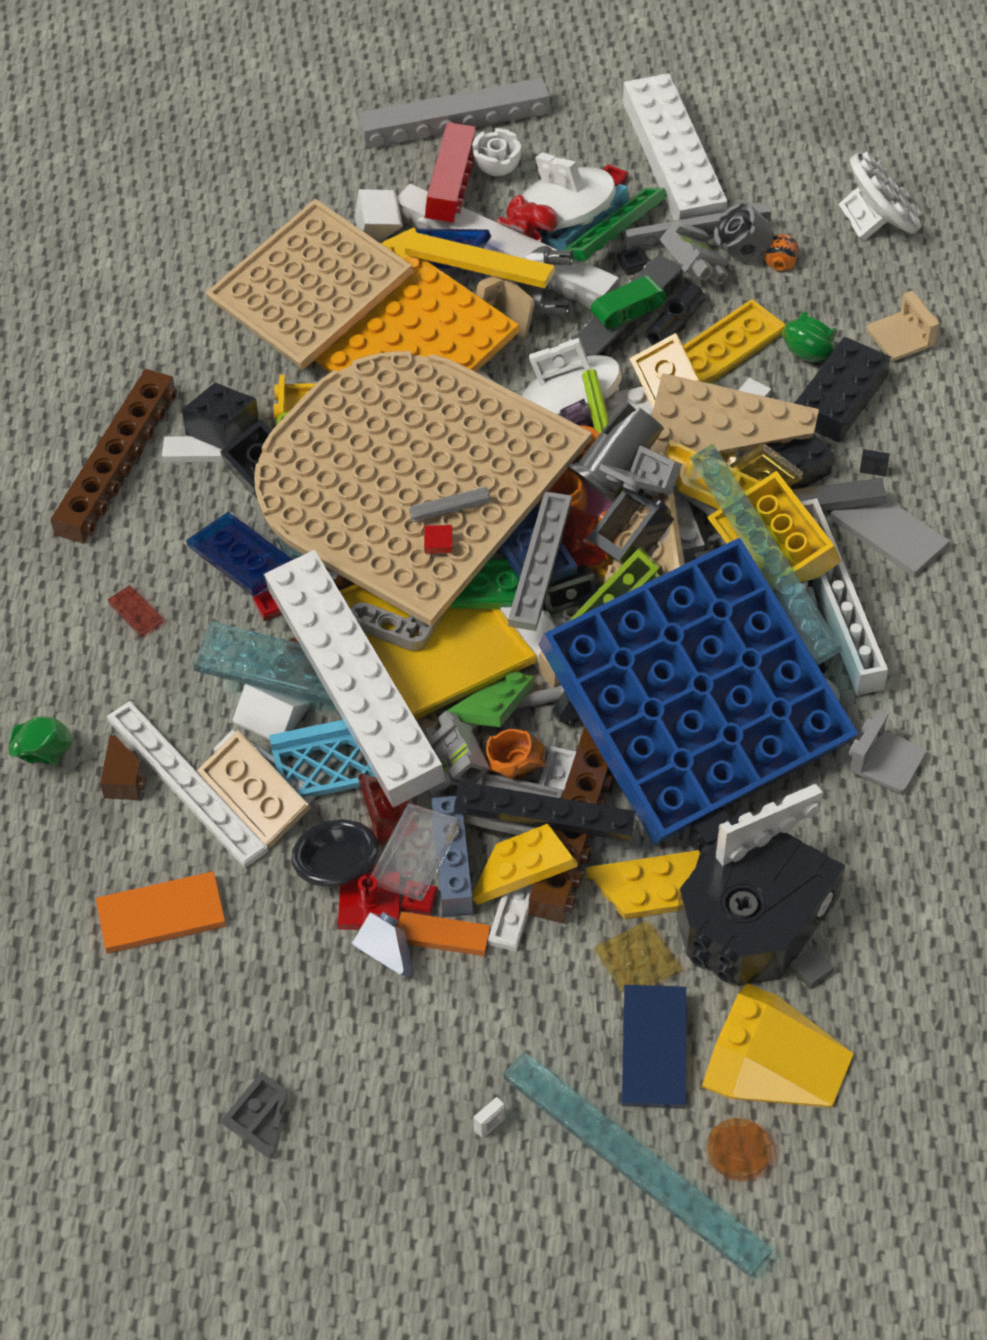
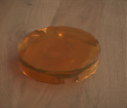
M731 1118L720 1122L712 1129L707 1139L706 1156L710 1166L722 1174L724 1178L731 1181H747L756 1178L767 1166L770 1160L771 1143L767 1133L757 1123L743 1118Z

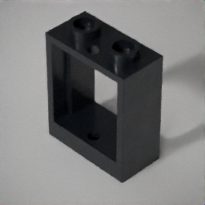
M624 488L587 539L623 565L640 547L649 555L675 519L666 512L669 509L668 506L657 498L653 502L650 501L652 496L645 493L643 489L640 488L639 492ZM642 505L649 509V513L621 549L615 545L613 541L639 506Z

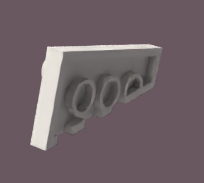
M816 784L786 796L779 806L772 802L765 805L758 815L753 816L749 812L740 816L738 819L739 823L731 825L729 822H725L719 825L716 859L722 866L731 861H739L748 851L756 846L762 847L766 845L773 836L780 832H788L803 818L813 817L821 808L822 790Z

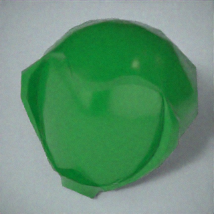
M803 311L797 319L787 322L781 333L789 351L799 359L807 362H824L836 348L834 338L837 335L836 328L830 329L821 321L808 316L807 311Z
M46 716L33 717L25 723L15 725L11 730L8 745L9 755L17 756L30 764L37 761L57 767L61 758L70 749L73 738L69 729L58 719Z

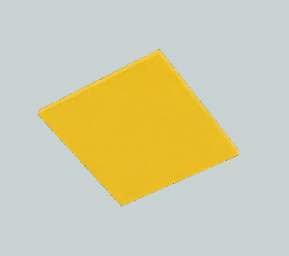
M356 584L340 590L350 610L357 603H368L407 619L410 617V614ZM450 605L427 644L418 651H411L364 633L415 720L499 681L509 673L520 671L537 662V655L514 627H508V619L500 609H451ZM384 623L381 625V627L384 630H393L396 628L395 625H393L392 623ZM416 628V633L410 638L419 636V629Z

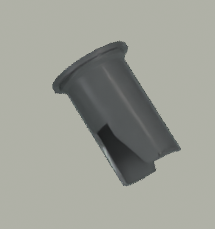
M627 402L606 425L581 459L573 464L570 463L568 468L596 492L614 503L617 497L616 492L623 485L624 481L617 483L607 479V473L599 470L600 465L604 464L631 471L639 446L651 448L664 430V427L643 409L638 408L636 410Z

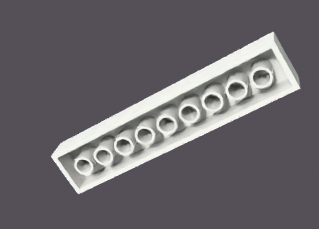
M313 550L265 573L264 576L270 594L391 805L395 807L445 782L440 760L316 551Z

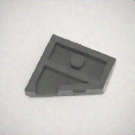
M261 1072L222 1118V1124L260 1153L271 1159L274 1154L287 1090Z

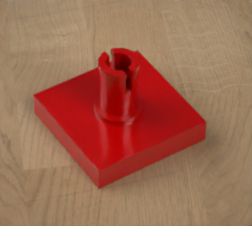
M366 873L360 879L340 886L338 930H360L370 912L380 916L382 912H385L396 918L399 923L401 873Z

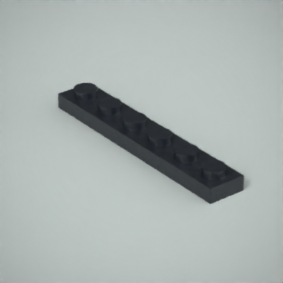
M459 781L454 804V812L539 827L548 824L552 829L631 842L636 813L633 810Z

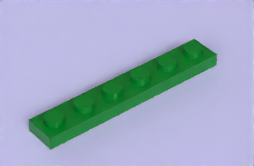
M644 188L564 249L573 250L574 258H570V260L583 262L590 259L594 252L603 249L607 242L616 239L620 232L630 228L633 222L643 218L650 209L656 208L659 205L658 203L667 197L665 188Z

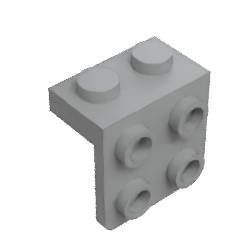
M639 446L631 471L604 464L600 465L599 470L607 473L606 478L617 483L624 481L623 487L639 492L640 488H643L645 493L658 497L659 493L672 494L682 464L648 447Z
M877 710L872 719L867 718L861 730V734H863L861 739H855L850 748L849 755L852 756L850 772L895 792L904 793L924 759L926 750L917 744L885 731L888 714Z

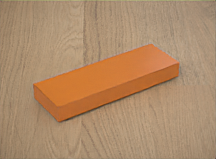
M401 912L398 927L405 931L408 945L485 956L487 940L491 930L490 925Z

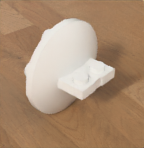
M866 151L864 154L855 153L850 158V163L858 188L842 200L839 205L846 217L850 219L851 225L859 238L863 241L868 239L886 222L905 232L915 234L921 229L919 216L922 214L913 203H909L908 200L911 198L909 193L903 187L899 188L894 180L886 174L888 170L880 161L876 163L869 152Z
M540 153L535 157L538 172L542 179L531 185L523 193L525 203L534 202L537 205H548L556 211L558 215L557 226L553 231L546 232H555L558 229L577 224H589L596 215L610 208V203L615 196L616 189L613 178L609 173L598 168L577 167L575 161L564 158L560 159L546 153Z
M576 338L559 344L557 347L547 348L529 355V360L537 378L528 385L522 397L567 420L578 415L588 416L591 412L582 379L583 371L590 369L597 371L604 401L619 390L622 373L618 363L613 358L601 355L587 356L580 339Z

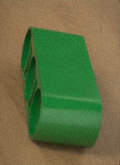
M643 276L598 297L592 303L590 311L606 329L610 330L660 307L666 300L667 295L651 276Z

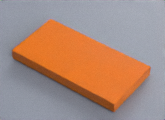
M214 871L96 898L106 954L226 927Z

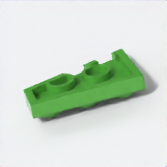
M519 672L509 673L505 678L482 688L447 711L457 714L463 723L501 727L534 687V677L522 675Z

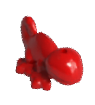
M517 195L508 205L506 211L507 218L499 217L496 221L505 227L543 243L538 229L553 231L558 223V215L548 205H537L534 202L525 203L524 196Z

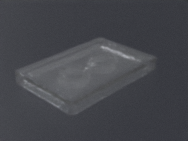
M408 803L371 874L377 879V886L422 901L461 825L460 820Z

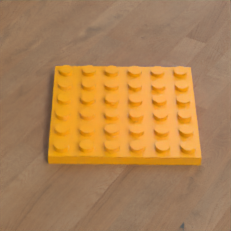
M408 256L404 260L412 265L414 273L314 361L328 372L334 370L339 372L351 366L352 361L366 356L386 352L410 351L412 355L429 357L430 354L437 355L477 372L520 332L519 324L425 259Z

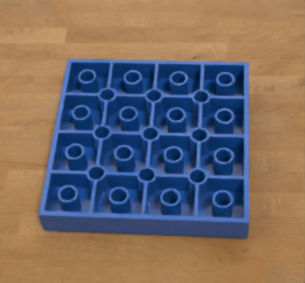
M740 537L544 633L538 644L633 810L636 811L638 819L654 846L691 827L692 822L722 807L725 809L845 746L858 735V732Z

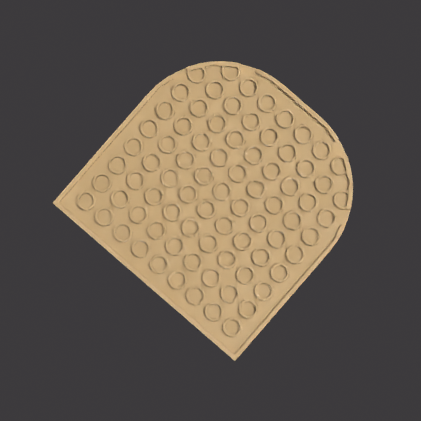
M410 351L379 353L354 360L351 366L339 372L336 370L330 372L316 383L277 424L262 446V453L255 467V490L264 519L274 533L287 545L303 555L315 550L326 568L432 627L542 499L544 492H548L566 471L568 465L590 443L592 432L449 359L432 354L429 357L412 355ZM481 487H487L490 493L489 503L413 522L410 517L409 507ZM452 525L453 553L425 554L424 526Z

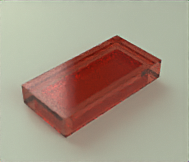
M131 585L107 599L108 604L140 637L163 623L162 617Z

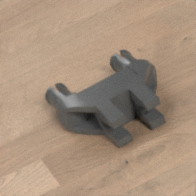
M549 246L538 247L525 257V259L550 265L572 266L574 263L573 260H570V258H574L573 250H552ZM518 282L517 286L533 298L535 303L533 315L536 318L544 320L548 315L569 316L570 311L566 310V308H570L568 300L557 301L547 299L548 285L546 288Z

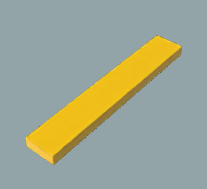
M415 233L405 246V255L541 288H546L555 274L554 265L420 233Z

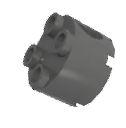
M738 203L731 206L719 218L722 221L720 226L716 225L714 229L716 243L743 264L749 263L760 253L767 251L773 243L770 222L749 204Z

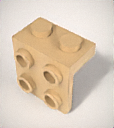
M491 276L478 282L476 295L519 324L520 332L517 335L525 339L528 336L535 304L533 298L508 279Z
M909 291L903 294L901 311L899 313L868 324L867 332L881 350L891 356V361H897L935 346L940 323L937 317L932 315L926 308L923 300L919 299L913 291Z

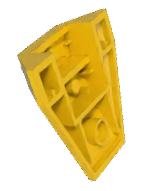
M747 983L738 993L718 1037L702 1088L736 1100L832 1108L854 1053L778 995Z

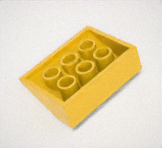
M777 471L707 517L726 544L739 537L741 538L773 592L818 578L842 562L834 544Z

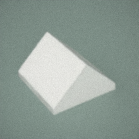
M359 189L354 215L357 228L377 242H380L403 227L397 195L394 190Z
M264 680L247 683L244 686L232 722L270 741L269 735L293 730L310 708L311 702Z

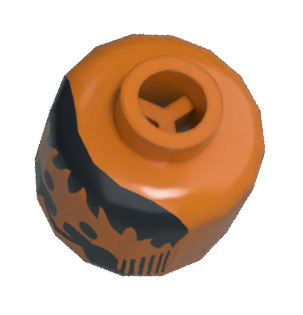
M787 234L773 236L772 246L765 251L766 264L776 271L792 269L796 264L799 252L797 241Z

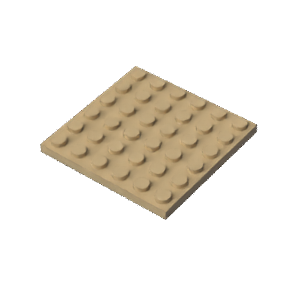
M314 199L210 288L206 295L211 302L303 370L414 273L411 264L323 203Z

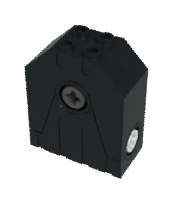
M740 808L729 823L731 825L739 823V817L749 812ZM780 832L773 836L766 845L762 847L756 846L748 851L739 861H731L722 866L716 859L717 838L679 890L677 921L686 956L696 966L706 967L715 972L720 980L726 983L732 982L737 986L782 979L790 967V962L797 958L840 897L846 865L828 857V855L814 847L808 846L786 832Z

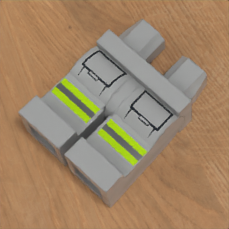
M674 220L659 239L680 264H683L681 268L685 273L697 276L702 280L713 281L714 284L721 285L728 277L729 273L724 268L728 261L721 257L718 252L712 251L708 246L706 240L709 238V235L705 230Z
M445 711L439 716L438 721L441 725L439 730L430 727L423 731L442 764L446 780L430 789L434 797L456 796L459 781L474 783L490 769L476 738L472 734L471 725L461 722L457 714ZM474 767L477 769L471 773L469 768ZM450 785H456L457 787L451 790Z

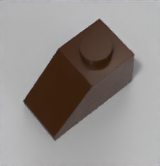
M109 735L100 781L104 799L139 800L140 790H145L146 773L142 772L140 761L115 735Z

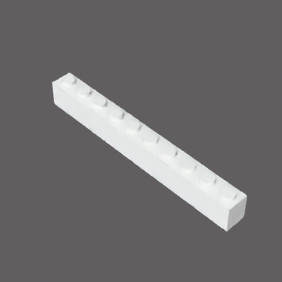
M409 184L397 197L402 223L411 225L419 231L437 238L520 258H525L538 247L548 246L463 207L461 214L456 213L454 223L424 218L428 191ZM573 260L572 266L554 265L555 274L548 285V290L558 292L567 299L580 302L590 309L592 303L598 297L619 288V277L586 262Z

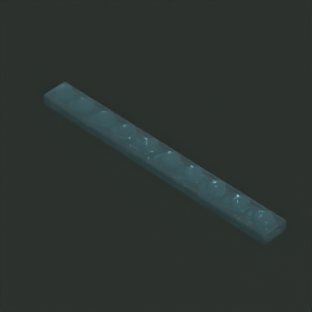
M711 444L691 456L690 459L735 533L743 541L817 665L843 651L715 445Z
M524 1052L503 1073L504 1079L750 1278L770 1257L772 1249L527 1053Z

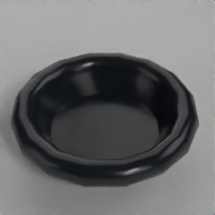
M346 819L325 821L311 827L298 838L292 849L291 864L297 875L312 885L322 887L344 886L360 879V877L372 869L379 856V841L373 831L360 822Z

